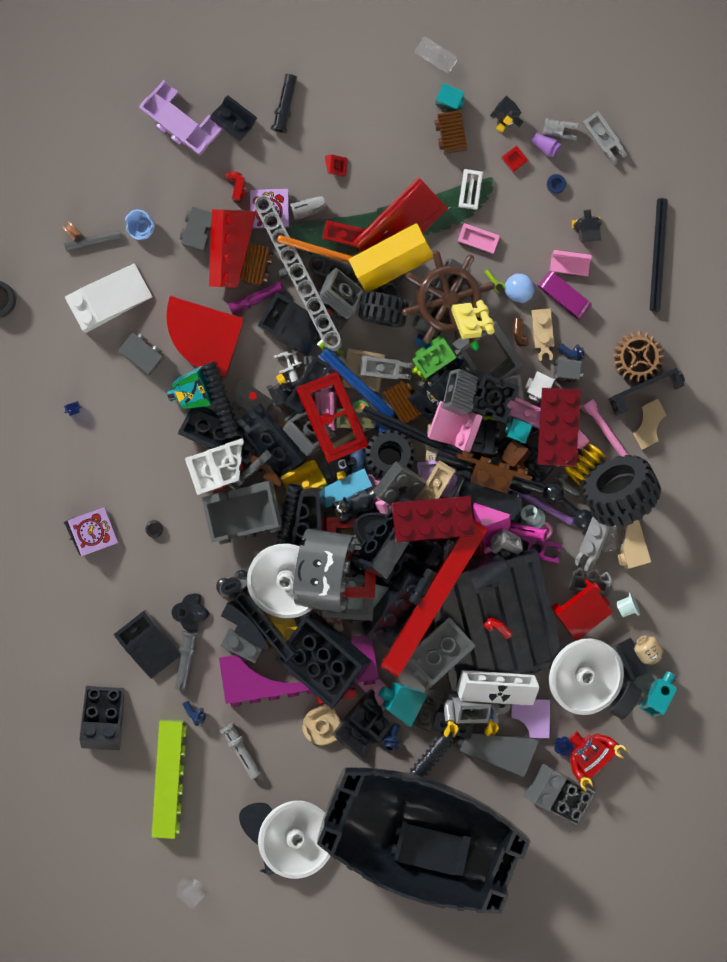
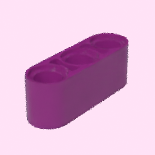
M548 271L537 285L540 290L578 320H581L592 306L585 297L552 271Z

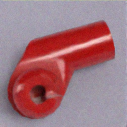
M489 618L484 623V627L488 631H492L495 628L505 639L512 636V631L501 621Z

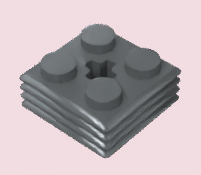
M335 268L327 275L319 297L324 304L330 305L339 316L349 319L351 315L356 313L364 290L339 269Z
M306 411L290 419L283 427V430L306 456L321 449ZM324 425L332 441L336 434L328 425Z
M395 462L374 488L373 492L379 499L392 506V503L397 502L401 497L414 501L427 483L420 475Z

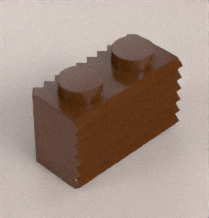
M461 111L438 114L437 120H434L436 131H440L441 136L438 139L439 150H443L444 155L466 151L467 143Z
M248 244L240 282L263 287V283H267L269 272L266 271L267 265H271L273 253H270L271 249L269 247Z
M401 381L383 392L398 419L407 424L422 414L408 400L412 393H414L411 385Z

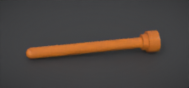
M282 235L277 238L279 243L350 264L349 259L352 258V256Z

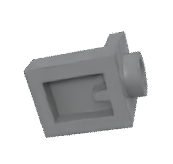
M504 528L490 539L492 552L495 554L502 548L517 555L523 551L520 537Z

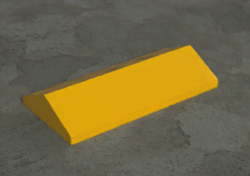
M416 223L349 259V262L364 290L371 292L433 259V252Z

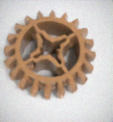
M641 331L637 332L636 337L633 332H630V339L624 335L622 337L624 342L620 340L617 342L621 348L614 347L613 349L615 352H618V354L612 355V358L618 359L613 365H620V368L616 371L617 373L622 370L624 371L622 378L630 375L628 378L629 382L634 377L636 383L640 382L641 377L646 382L648 381L647 375L653 379V372L657 374L660 372L656 366H663V363L658 360L665 358V356L659 355L664 349H657L656 346L660 345V341L655 344L652 342L655 336L647 339L648 332H645L643 337H641ZM632 342L644 343L641 349L628 346ZM649 348L653 353V363L646 356ZM624 350L630 356V363L628 364V366H626L624 362ZM635 352L636 354L642 352V355L640 357L642 361L639 360L634 363L636 358V355H634ZM638 364L649 368L645 372L632 371Z

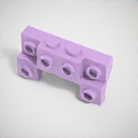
M163 80L145 98L139 109L157 123L156 127L161 132L165 133L167 131L172 135L170 138L178 145L184 144L201 156L208 145L216 139L223 129L209 119L210 115L198 125L175 107L172 101L179 94V91Z

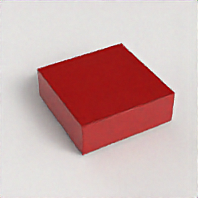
M517 145L501 157L512 173L528 162V159Z

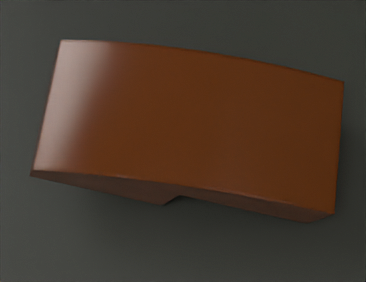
M253 455L250 462H255L258 457ZM266 463L257 469L260 472L263 469L266 470L263 478L266 481L273 480L274 488L276 485L281 487L280 479Z

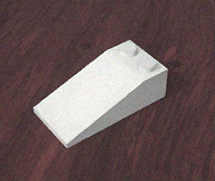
M134 263L65 296V299L82 331L87 333L149 300L153 296Z

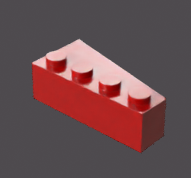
M212 209L210 287H238L257 211Z

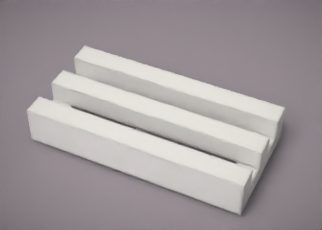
M464 169L458 208L478 210L483 172ZM467 174H471L467 203L464 204ZM478 175L474 205H471L474 177Z

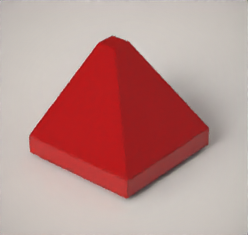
M332 154L325 156L328 174L346 177L348 158Z

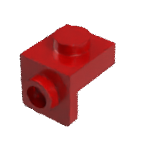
M231 171V174L226 173V180L236 182L232 200L241 202V198H245L247 192L245 177H242V174L239 172Z

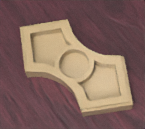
M659 399L640 408L642 422L639 428L632 434L641 450L658 442V424L667 416Z

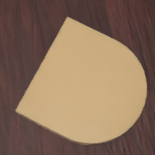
M324 703L311 709L306 714L302 724L303 733L313 744L328 745L337 741L332 734L341 721L335 708L331 709Z

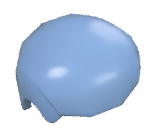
M139 209L133 210L125 218L127 222L126 231L134 239H147L154 231V219L148 212Z
M514 274L505 283V293L514 302L526 303L532 299L535 293V284L525 274Z

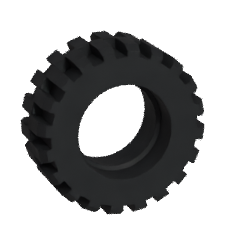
M636 455L616 456L615 459H608L604 464L598 465L595 471H591L589 478H586L583 486V498L592 515L599 523L614 527V525L622 527L624 524L630 525L636 520L643 519L645 514L648 515L651 512L652 507L655 508L657 500L660 498L661 486L647 460Z

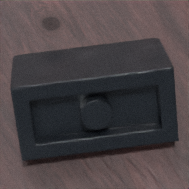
M631 638L613 645L621 658L623 668L630 681L633 682L636 680L635 678L648 673L644 664L635 653V645Z

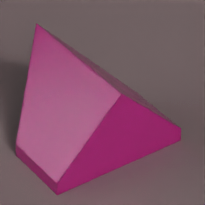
M477 503L473 504L474 519L488 527L487 532L482 538L485 548L491 543L490 539L502 528L506 530L510 528V514Z

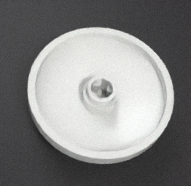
M277 544L267 547L257 554L249 567L247 574L249 594L259 608L272 616L295 618L313 609L296 606L294 603V597H297V593H293L299 546Z
M589 638L572 642L563 648L553 661L549 674L551 693L555 700L569 712L579 715L597 713L609 706L619 694L624 679L623 664L618 653L603 641Z
M290 801L272 810L263 821L258 836L259 851L266 865L276 874L291 879L304 878L320 870L330 858V855L317 845V838L325 812L318 806L306 801Z

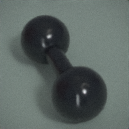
M555 482L548 483L543 492L545 501L550 504H561L574 516L573 523L577 529L582 531L588 530L591 519L594 517L591 511L587 509L578 510L564 498V489L560 484Z

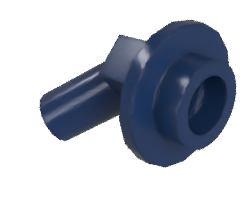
M563 343L558 348L564 355L576 361H582L585 358L584 348L580 347L579 344H576L573 350H570Z
M190 701L184 702L182 705L187 715L192 718L194 725L199 726V724H203L206 717L204 708L194 711Z
M397 723L393 724L389 735H385L381 741V745L387 751H394L400 747V740L396 739V736L401 726Z

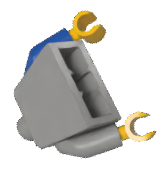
M456 691L451 692L444 706L445 722L448 723L444 735L448 737L451 731L453 737H455L458 732V726L454 722L457 724L487 723L488 725L484 729V733L487 736H490L491 733L495 735L499 730V726L492 721L494 719L491 712L492 705L487 702L460 701L458 693Z

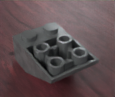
M542 763L524 797L535 805L578 825L595 791L584 786L587 790L585 792L579 782Z

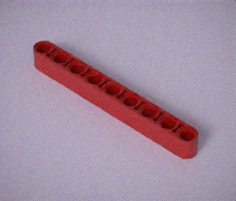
M473 519L474 536L458 537L437 571L436 577L431 581L424 597L422 596V601L414 609L380 667L394 676L398 677L487 532L488 527Z

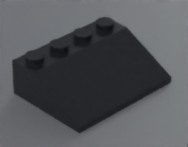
M316 612L305 615L288 640L298 655L291 662H285L280 654L276 657V660L331 709L347 694L372 662L371 659Z

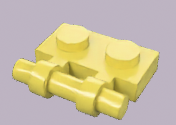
M482 300L476 302L477 308H473L471 303L452 305L451 311L462 339L481 337L483 330H486L487 334L495 332L493 328L494 322L488 315L489 309ZM477 317H481L482 321H478Z

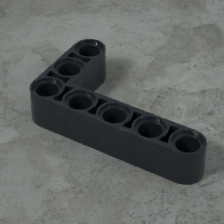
M319 254L314 255L309 261L310 270L325 277L332 272L331 268L334 265L339 266L341 272L348 278H350L349 274L354 272L350 264ZM314 259L322 260L323 267L316 268L313 263ZM405 274L371 292L388 294L385 291V287L392 285L395 288V293L389 295L397 296ZM358 280V281H353V282L356 283L360 288H362V289L364 290V288H363V286L361 285V283L359 282V280Z

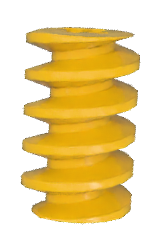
M589 443L586 445L588 451L585 449L581 450L583 456L577 454L576 467H565L567 474L578 485H580L578 479L586 480L583 475L584 473L590 474L589 468L596 470L594 463L602 464L601 457L607 459L601 450Z

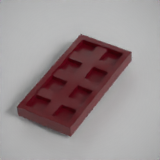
M542 388L537 465L576 467L581 390Z
M470 496L392 503L396 543L475 535Z

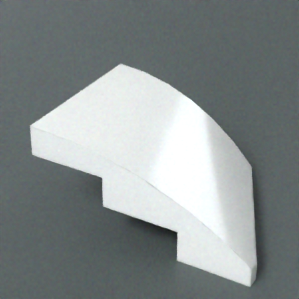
M243 439L185 458L197 495L239 480Z

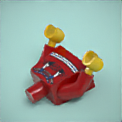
M576 731L569 737V740L575 745L570 751L572 754L570 757L572 773L580 782L585 792H587L584 787L585 784L590 783L593 787L594 785L590 779L615 755L623 759L624 757L620 755L621 750L624 749L628 752L626 747L617 743L610 736L597 733L593 736L588 734L583 738Z

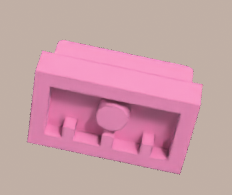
M440 401L428 433V438L455 445L461 450L470 453L483 416L472 410L469 414L460 416L443 409V402Z

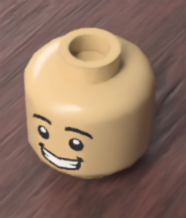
M640 637L634 648L635 653L643 664L654 665L662 658L663 649L655 637Z

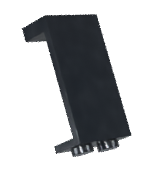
M675 368L608 398L615 415L617 416L628 411L623 401V396L669 376L675 390L685 386L683 383L685 381L683 373Z
M404 821L402 826H397L395 837H399L397 845L393 844L391 852L395 862L457 877L463 876L471 837H459L409 825Z

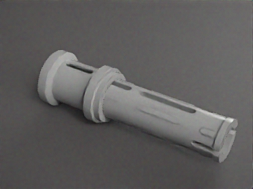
M232 722L219 730V732L223 733L228 741V747L233 748L250 779H253L260 775L261 772L243 744V736L239 735L234 727L235 723Z

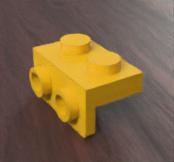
M315 460L307 461L295 470H290L281 476L285 487L291 483L301 485L304 489L306 487L328 486Z

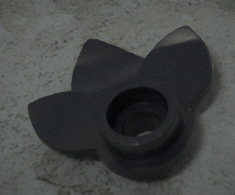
M197 593L186 595L182 602L175 604L171 610L173 619L180 622L182 627L190 632L197 631V622L204 621L210 615L205 607L199 605L201 595ZM180 609H183L185 612L183 616L178 614Z

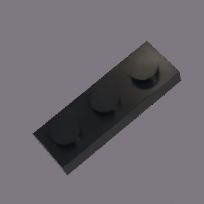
M315 356L284 405L301 414L304 406L296 388L326 376L331 365Z

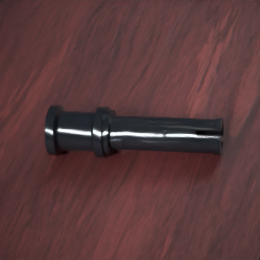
M285 74L279 105L274 111L275 119L270 128L275 132L287 133L288 131L286 126L288 118L291 117L289 110L297 76L293 74Z

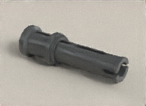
M182 631L184 636L182 647H179L181 658L175 689L180 690L181 682H183L182 690L184 691L187 690L192 656L197 651L195 644L197 637H199L198 633Z

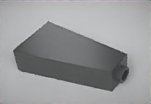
M472 732L470 739L460 737L457 745L460 746L459 750L463 753L525 777L539 741L529 737L499 734L487 736L485 733Z

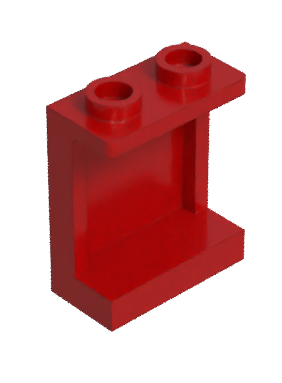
M588 580L584 581L587 587L560 607L557 603L551 606L552 611L576 641L613 613L609 608L611 604L608 599L599 594L602 592L595 582L591 584Z

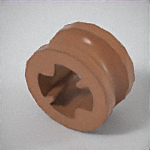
M70 221L66 227H62L73 240L76 239V235L81 234Z

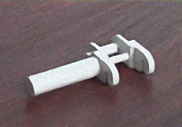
M291 350L292 353L289 354L286 351L275 355L274 358L285 356L288 363V368L279 371V373L288 371L291 382L295 380L299 382L296 370L293 369L294 366L298 368L302 364V362L298 361L296 355L298 351ZM288 356H293L295 364L291 365Z

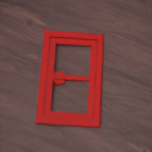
M338 372L296 388L328 463L368 446V441ZM333 385L344 410L333 415L325 413L320 417L311 393ZM346 414L356 440L334 449L324 425H329L333 422L334 418Z
M326 517V531L336 533V528H353L354 520L357 517H353L346 523L340 522V517ZM365 571V587H347L346 592H343L345 593V598H375L376 575Z

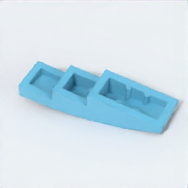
M365 468L325 487L326 508L332 506L333 502L342 500L343 497H351L356 492L373 486Z

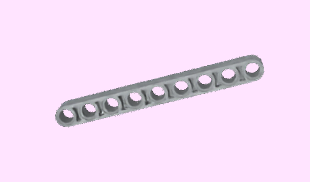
M259 196L255 200V208L323 343L330 351L339 350L342 346L341 337L295 247L276 242L278 236L289 237L272 201L267 196ZM262 203H269V207L266 210L259 209ZM271 219L277 220V224L274 227L268 226V222ZM287 253H294L295 256L292 260H285ZM296 270H303L301 277L296 278L293 276ZM310 286L312 288L311 293L303 294V288ZM319 303L321 305L320 309L316 312L311 311L312 304ZM322 320L329 321V325L325 329L319 327V323ZM331 337L338 339L337 344L334 346L328 345V340Z

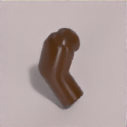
M515 318L513 320L515 342L520 347L527 346L528 337L522 336L523 320Z

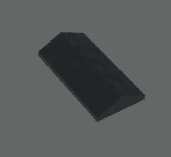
M205 407L190 408L178 431V435L209 449L243 439L241 463L248 466L256 449L242 434L245 431L244 428L239 425L240 435L227 439L224 437L226 434L222 431L224 428L220 426L222 423L218 420L220 417L216 412Z

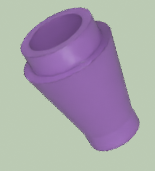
M536 133L532 139V143L548 157L554 158L561 148L558 140Z

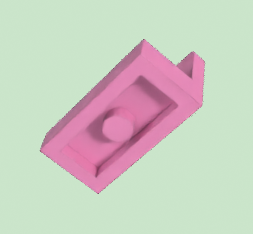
M554 250L551 257L550 271L588 277L592 255Z

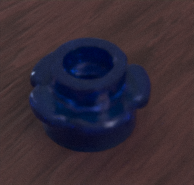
M79 401L65 405L64 413H68L69 416L80 413L79 409L82 406H80Z
M559 737L554 742L555 752L563 756L568 755L573 749V744L568 737Z

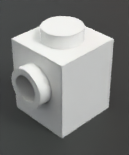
M538 371L533 379L529 377L525 386L528 389L526 394L529 395V399L539 403L542 388H551L555 379Z

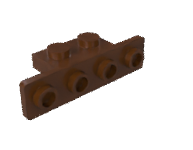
M466 451L462 453L457 452L456 455L459 459L475 463L470 480L471 483L503 493H508L513 475L530 481L533 478L529 475L528 470L518 468L516 471L510 469L511 465L503 462L497 465L492 463V459L481 456V459L473 457V453Z

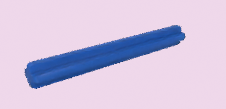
M326 349L321 354V357L379 412L390 417L395 414L377 394L329 349Z

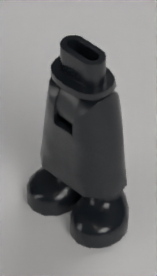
M238 570L229 579H219L216 584L217 592L223 597L233 598L236 596V593L247 591L248 572Z

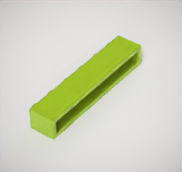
M163 719L159 721L152 822L153 838L175 839L176 834H180L181 822H177L178 814L181 815L182 811L179 795L183 794V784L180 783V776H184L185 765L181 764L182 757H185L186 753L183 737L187 736V726H184V721Z

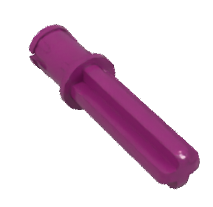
M276 282L247 296L243 295V298L229 303L228 306L234 315L246 308L251 309V306L275 296L276 292L282 293L284 289L280 282Z

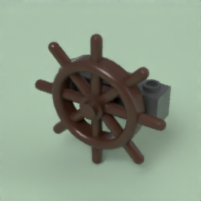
M435 250L433 258L436 268L427 273L423 279L412 273L406 274V279L416 284L418 288L416 291V305L403 309L402 314L408 316L418 313L412 327L426 334L423 339L424 343L429 344L432 338L437 335L439 336L442 331L454 332L455 338L458 340L461 335L451 311L452 305L464 304L459 300L471 296L472 307L477 308L476 302L482 299L481 293L495 288L493 282L479 286L475 278L470 274L471 269L469 268L474 261L472 254L466 257L463 264L454 259H446L443 265L440 252ZM450 277L455 279L452 286L448 283ZM467 284L469 289L461 291L463 285ZM434 310L437 312L435 318L431 316ZM450 317L452 324H444L445 319ZM477 317V320L482 321V318Z

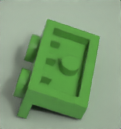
M438 336L430 342L432 346L427 349L422 347L415 352L416 356L412 360L425 379L457 358V355L447 341V336L442 339Z

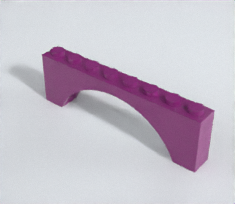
M365 634L352 636L351 643L372 660L356 683L364 682V686L375 684V680L379 678L373 640L366 637ZM239 655L219 658L226 704L230 703L231 707L240 706L242 701L247 700L250 701V704L259 703L261 698L266 697L269 698V701L278 700L280 695L285 694L288 695V698L299 696V692L307 691V695L314 694L302 682L284 683L261 676L252 670Z

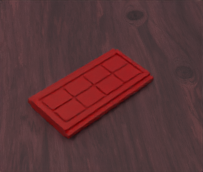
M418 177L353 243L363 252L416 223L421 232L424 233L448 208Z

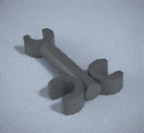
M266 450L239 476V480L231 483L229 487L235 491L272 454Z

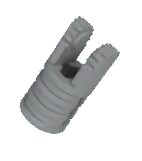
M545 118L543 135L576 140L577 135L564 133L563 131L564 127L578 129L579 123Z
M322 196L290 204L295 220L312 216L327 208L325 199Z

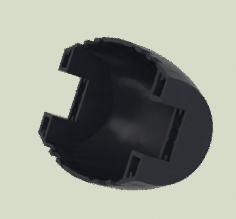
M345 767L338 778L317 838V845L335 860L337 859L346 865V868L351 871L353 870L361 875L362 878L380 888L426 905L444 909L447 907L457 909V911H476V913H502L509 896L507 887L519 858L524 859L531 842L530 838L523 831L490 806L444 783L395 770ZM404 821L409 825L459 837H471L463 876L457 877L395 862L391 852L393 844L397 845L399 837H395L397 826H402Z

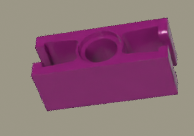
M519 536L522 541L528 543L526 551L530 550L532 544L537 543L541 548L538 553L540 560L558 563L559 558L557 555H554V558L544 556L545 546L556 547L557 551H561L562 544Z

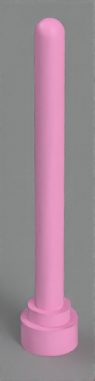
M592 399L581 407L583 412L592 416L617 453L622 457L628 455L598 413L595 400Z

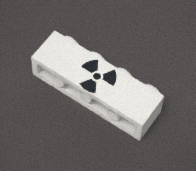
M462 670L456 690L460 701L533 705L540 687L535 675Z

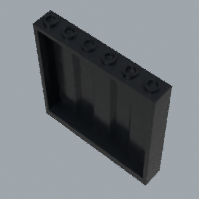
M535 549L520 552L518 555L504 556L511 580L493 588H481L482 592L477 594L473 590L468 572L464 568L434 617L435 629L450 617L476 645L446 673L452 692L456 691L458 693L456 687L462 670L522 674L529 671L530 673H535L547 666L551 668L553 661L561 651L539 555ZM489 618L501 621L512 631V636L505 639L495 628L492 631H488L484 627V623Z

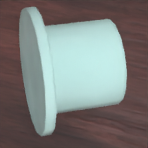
M527 505L522 509V525L541 528L544 525L545 514L542 510L537 509L533 505Z
M629 592V597L617 601L622 617L634 613L638 616L640 615L638 604L631 592Z

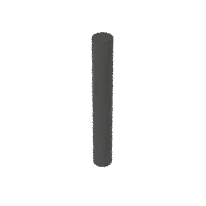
M120 231L64 243L67 251L120 239L122 236Z

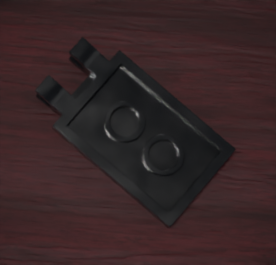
M261 403L256 405L250 412L247 411L236 421L245 430L242 434L260 455L266 450L272 454L266 463L278 477H281L306 459V456L271 414L265 415V409Z

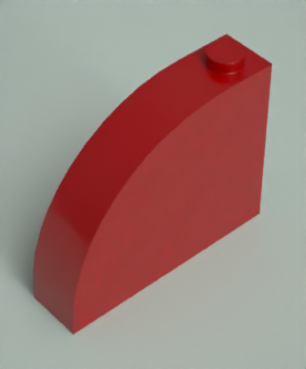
M170 296L167 305L166 322L170 338L178 352L196 368L214 361L217 362L216 366L220 369L218 372L222 375L220 378H227L244 324V318Z

